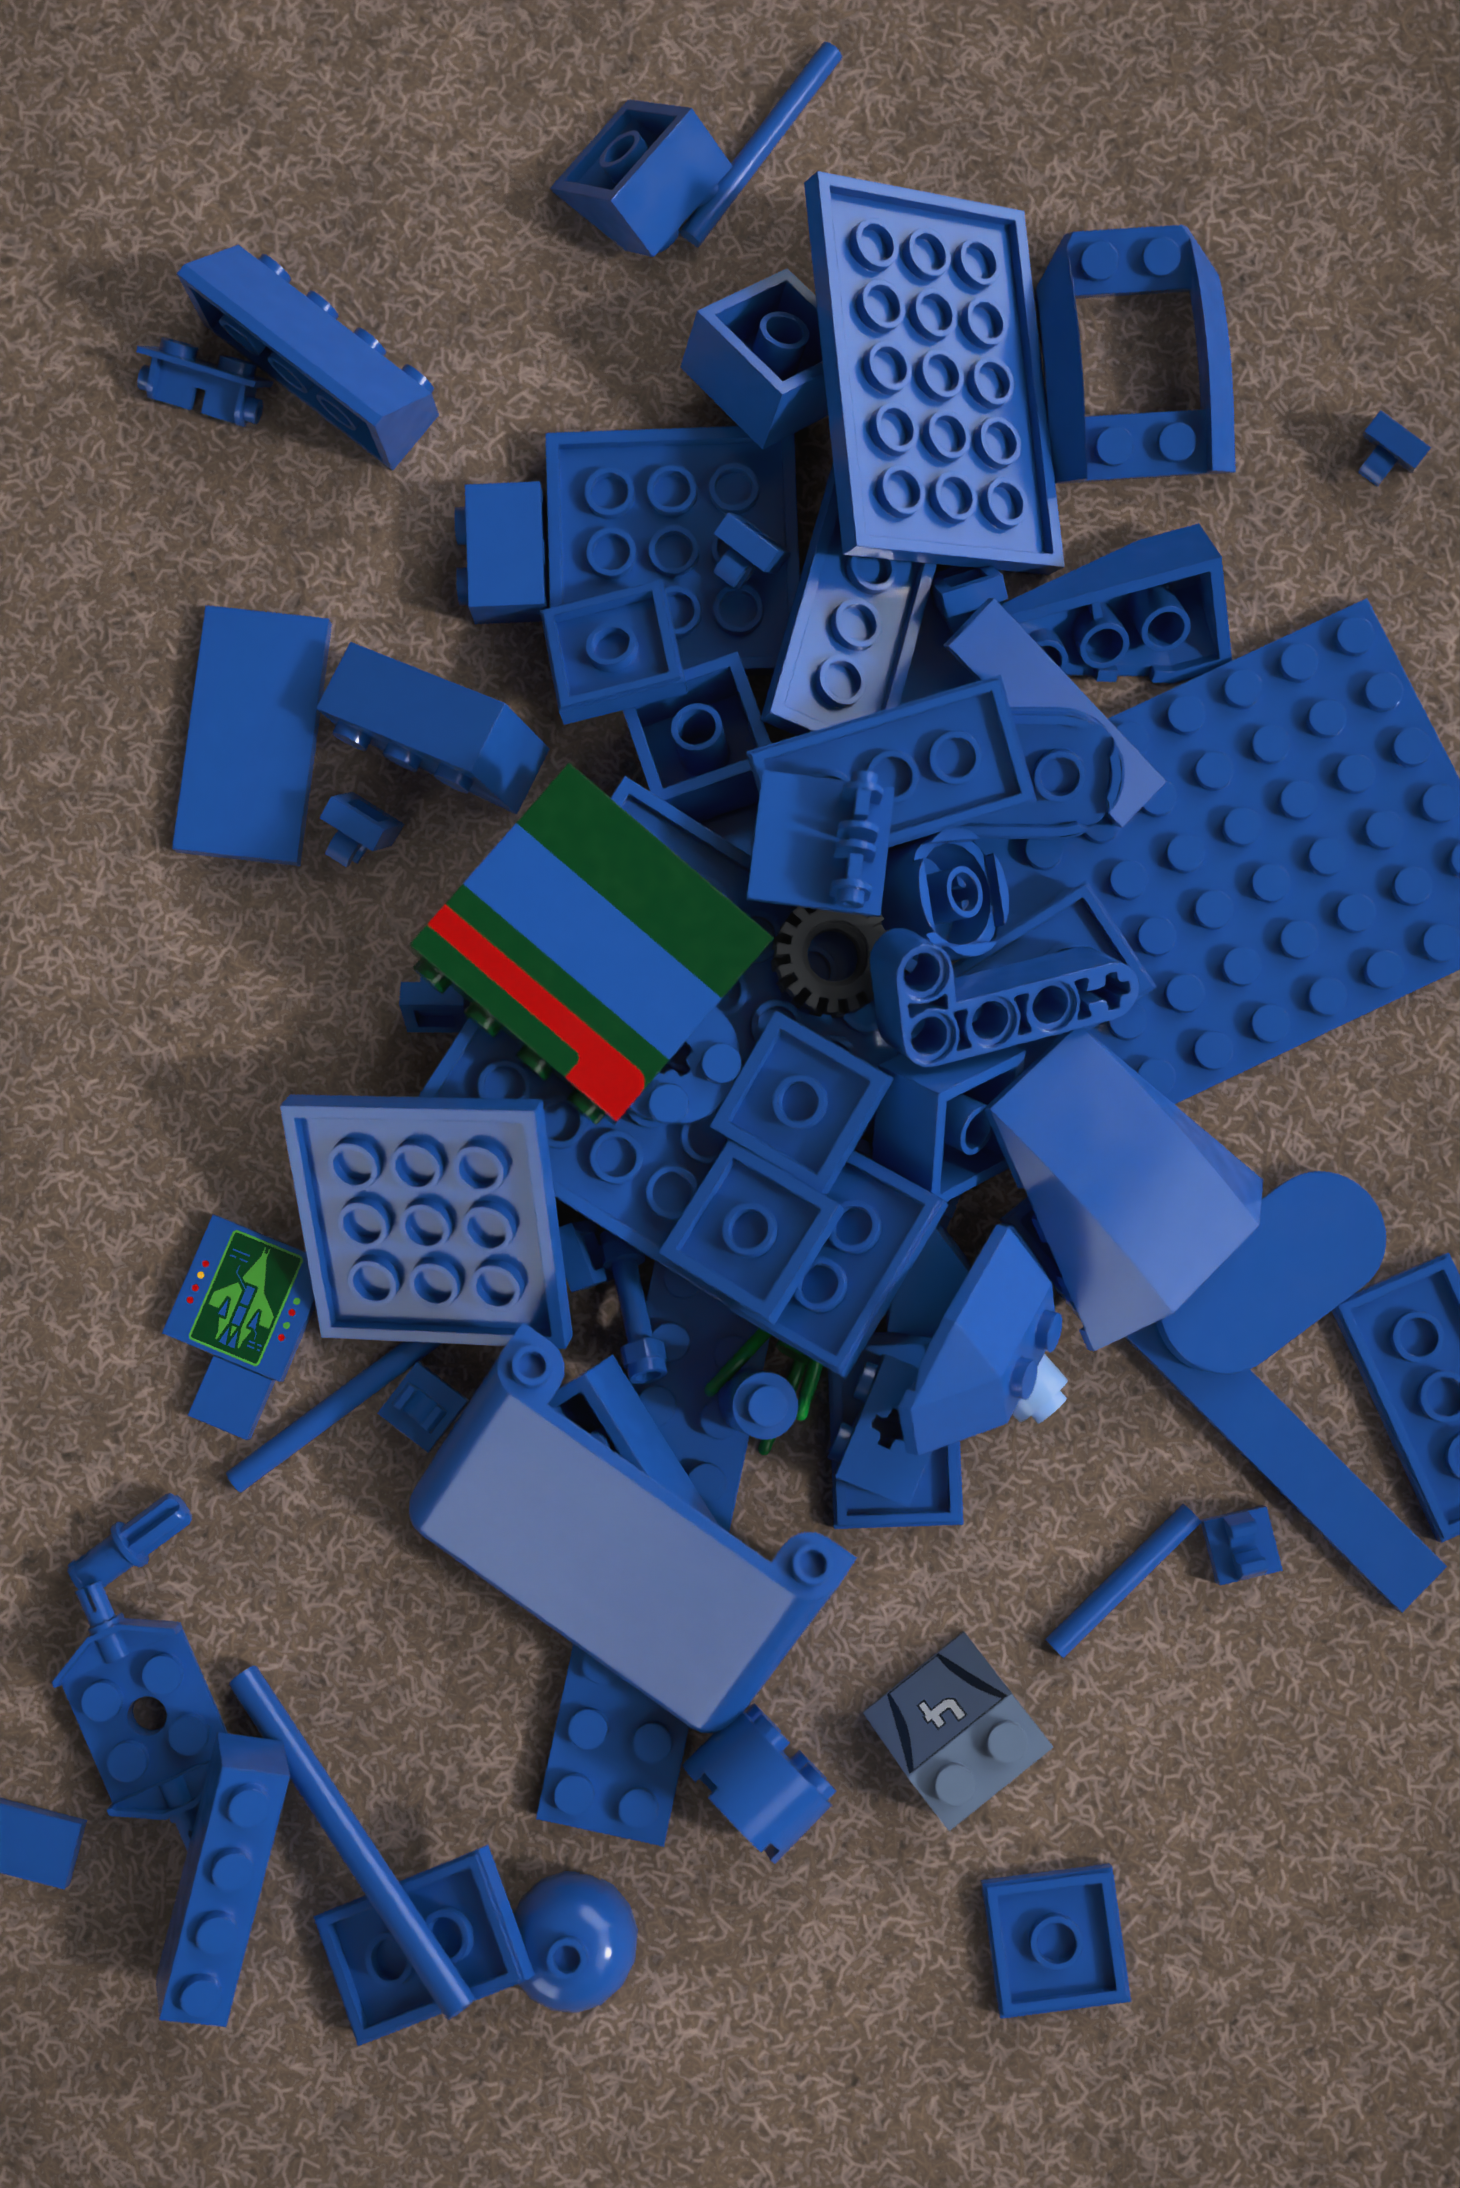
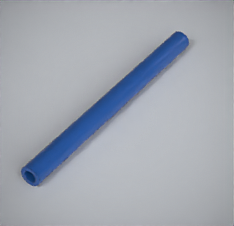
M255 1665L242 1671L230 1681V1688L262 1737L283 1741L290 1780L446 2019L449 2021L471 2005L476 1998L258 1667Z

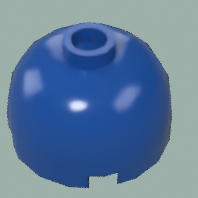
M564 1871L541 1879L521 1897L515 1909L514 1917L535 1976L518 1985L531 2000L552 2011L579 2013L602 2005L623 1986L635 1962L638 1928L630 1904L613 1884L592 1875Z

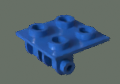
M763 770L747 900L880 917L895 787L877 785L878 775L865 770L853 771L851 773V781Z

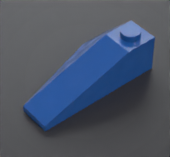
M1199 523L1137 540L1000 604L1066 675L1093 676L1096 682H1116L1117 676H1149L1152 683H1175L1200 676L1232 661L1222 556Z

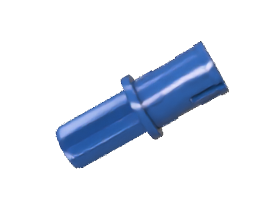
M168 1493L126 1524L121 1521L113 1524L110 1529L111 1535L68 1564L69 1568L67 1571L74 1585L80 1589L95 1581L102 1580L103 1587H106L134 1565L139 1568L144 1567L149 1562V1554L190 1524L192 1514L186 1503L178 1495L175 1496L172 1493Z

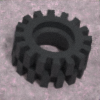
M797 907L780 927L772 946V950H774V958L771 960L772 972L777 973L779 981L776 984L781 993L786 991L792 998L791 1004L798 1009L802 1006L810 1010V1015L817 1017L822 1015H831V1018L843 1017L848 1013H855L873 1001L870 954L875 942L883 933L890 931V929L885 931L880 923L884 919L880 914V917ZM829 931L838 932L847 936L854 944L857 951V965L854 972L848 978L841 981H828L819 977L812 970L808 961V948L812 939L821 933Z

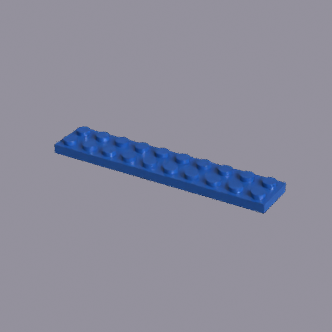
M655 1261L646 1306L653 1337L664 1342L668 1359L666 1363L668 1373L657 1381L631 1384L716 1520V1524L729 1533L749 1435L731 1428L723 1420L718 1409L719 1391L714 1396H708L704 1389L726 1362L757 1331L758 1327L736 1315L730 1310V1307ZM769 1339L741 1369L756 1368L763 1370ZM574 1644L536 1819L664 1847L689 1727Z

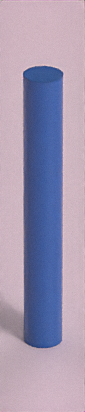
M1182 1504L1045 1640L1064 1658L1202 1523L1200 1519L1185 1504Z

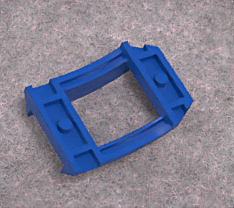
M1184 225L1075 231L1065 234L1035 288V300L1037 301L1041 331L1046 407L1055 484L1235 473L1233 378L1222 287L1218 273L1188 227ZM1190 292L1197 345L1200 409L1085 417L1083 366L1076 299Z

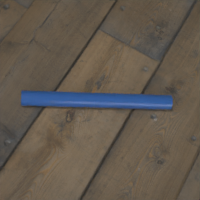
M823 42L733 160L731 163L733 167L718 183L716 195L707 204L697 208L682 227L680 235L698 248L841 61L842 55L833 44Z
M402 1341L228 1470L226 1475L237 1491L242 1493L443 1343Z

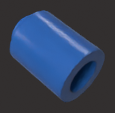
M743 1368L719 1390L718 1409L723 1420L731 1428L754 1438L773 1439L784 1434L794 1423L798 1412V1399L792 1385L782 1376L756 1368Z

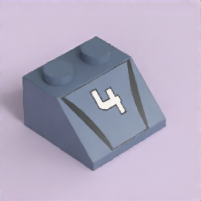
M964 1631L863 1711L864 1716L905 1775L948 1831L953 1829L1053 1748L1043 1732Z

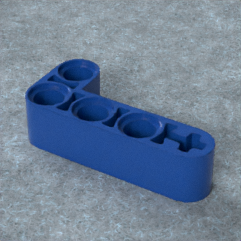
M894 928L883 933L875 942L870 954L876 1021L880 1036L892 1048L913 1063L923 1067L938 1066L1114 1020L1125 1015L1133 1007L1139 991L1137 975L1130 966L1090 946L1076 947L954 978L950 957L942 948L906 928ZM918 954V962L915 969L909 975L903 977L907 962ZM1044 988L1041 1000L1033 1007L1036 995ZM985 1003L982 1015L977 1021L972 1023L975 1011ZM925 1018L922 1031L911 1039L914 1026Z

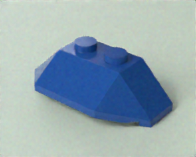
M1005 1222L996 1224L920 1362L919 1372L911 1388L906 1390L898 1406L907 1453L919 1456L1007 1424L1020 1399L1027 1400L1032 1394L1037 1379V1366L1045 1351L1052 1352L1058 1344L1062 1330V1316L1060 1313L1055 1312L1052 1283L1016 1225Z

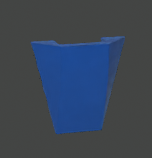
M1084 1027L1064 1032L984 1108L1018 1188L1025 1189L1035 1215L1031 1220L1040 1241L1048 1242L1061 1274L1056 1276L1064 1297L1066 1301L1074 1303L1084 1326L1079 1331L1087 1350L1096 1351L1173 1314L1260 1225L1263 1179Z

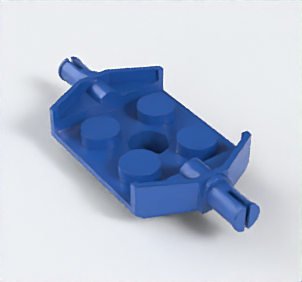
M102 1580L95 1581L75 1591V1595H77L90 1624L88 1628L90 1636L86 1638L54 1678L52 1685L54 1688L62 1685L112 1801V1804L107 1809L108 1815L155 1820L170 1819L171 1823H175L188 1851L217 1732H228L181 1623L166 1620L125 1618L122 1612L115 1615L102 1585ZM145 1696L154 1697L164 1705L167 1719L163 1727L149 1730L137 1723L134 1718L133 1708L138 1698Z

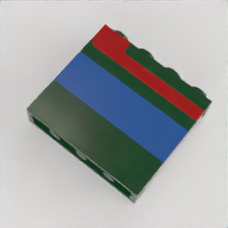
M568 763L409 946L412 954L419 959L412 967L413 970L441 994L450 986L470 1002V1005L463 1012L476 1025L493 1038L501 1030L521 1046L515 1057L543 1081H546L553 1073L573 1091L566 1100L589 1121L597 1125L605 1117L610 1123L615 1125L744 972L767 948L773 937L574 766Z

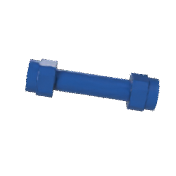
M605 1230L599 1235L601 1244L599 1246L602 1266L613 1272L628 1341V1344L620 1348L623 1367L627 1369L628 1378L631 1383L643 1384L657 1381L667 1375L666 1363L668 1359L664 1342L653 1337L638 1269V1265L645 1262V1254Z

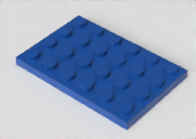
M817 171L804 182L843 555L973 568L992 565L997 570L1050 575L1064 568L1024 211Z

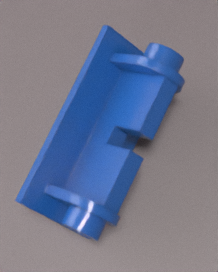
M161 337L160 347L137 346L136 352L152 357L150 366L143 365L141 367L137 380L138 389L147 391L149 399L193 410L197 389L200 388L205 390L201 414L235 423L241 427L246 426L247 422L258 424L263 412V401L255 398L257 388L272 387L274 381L255 376L256 364L226 355H220L218 364L197 358L199 347Z

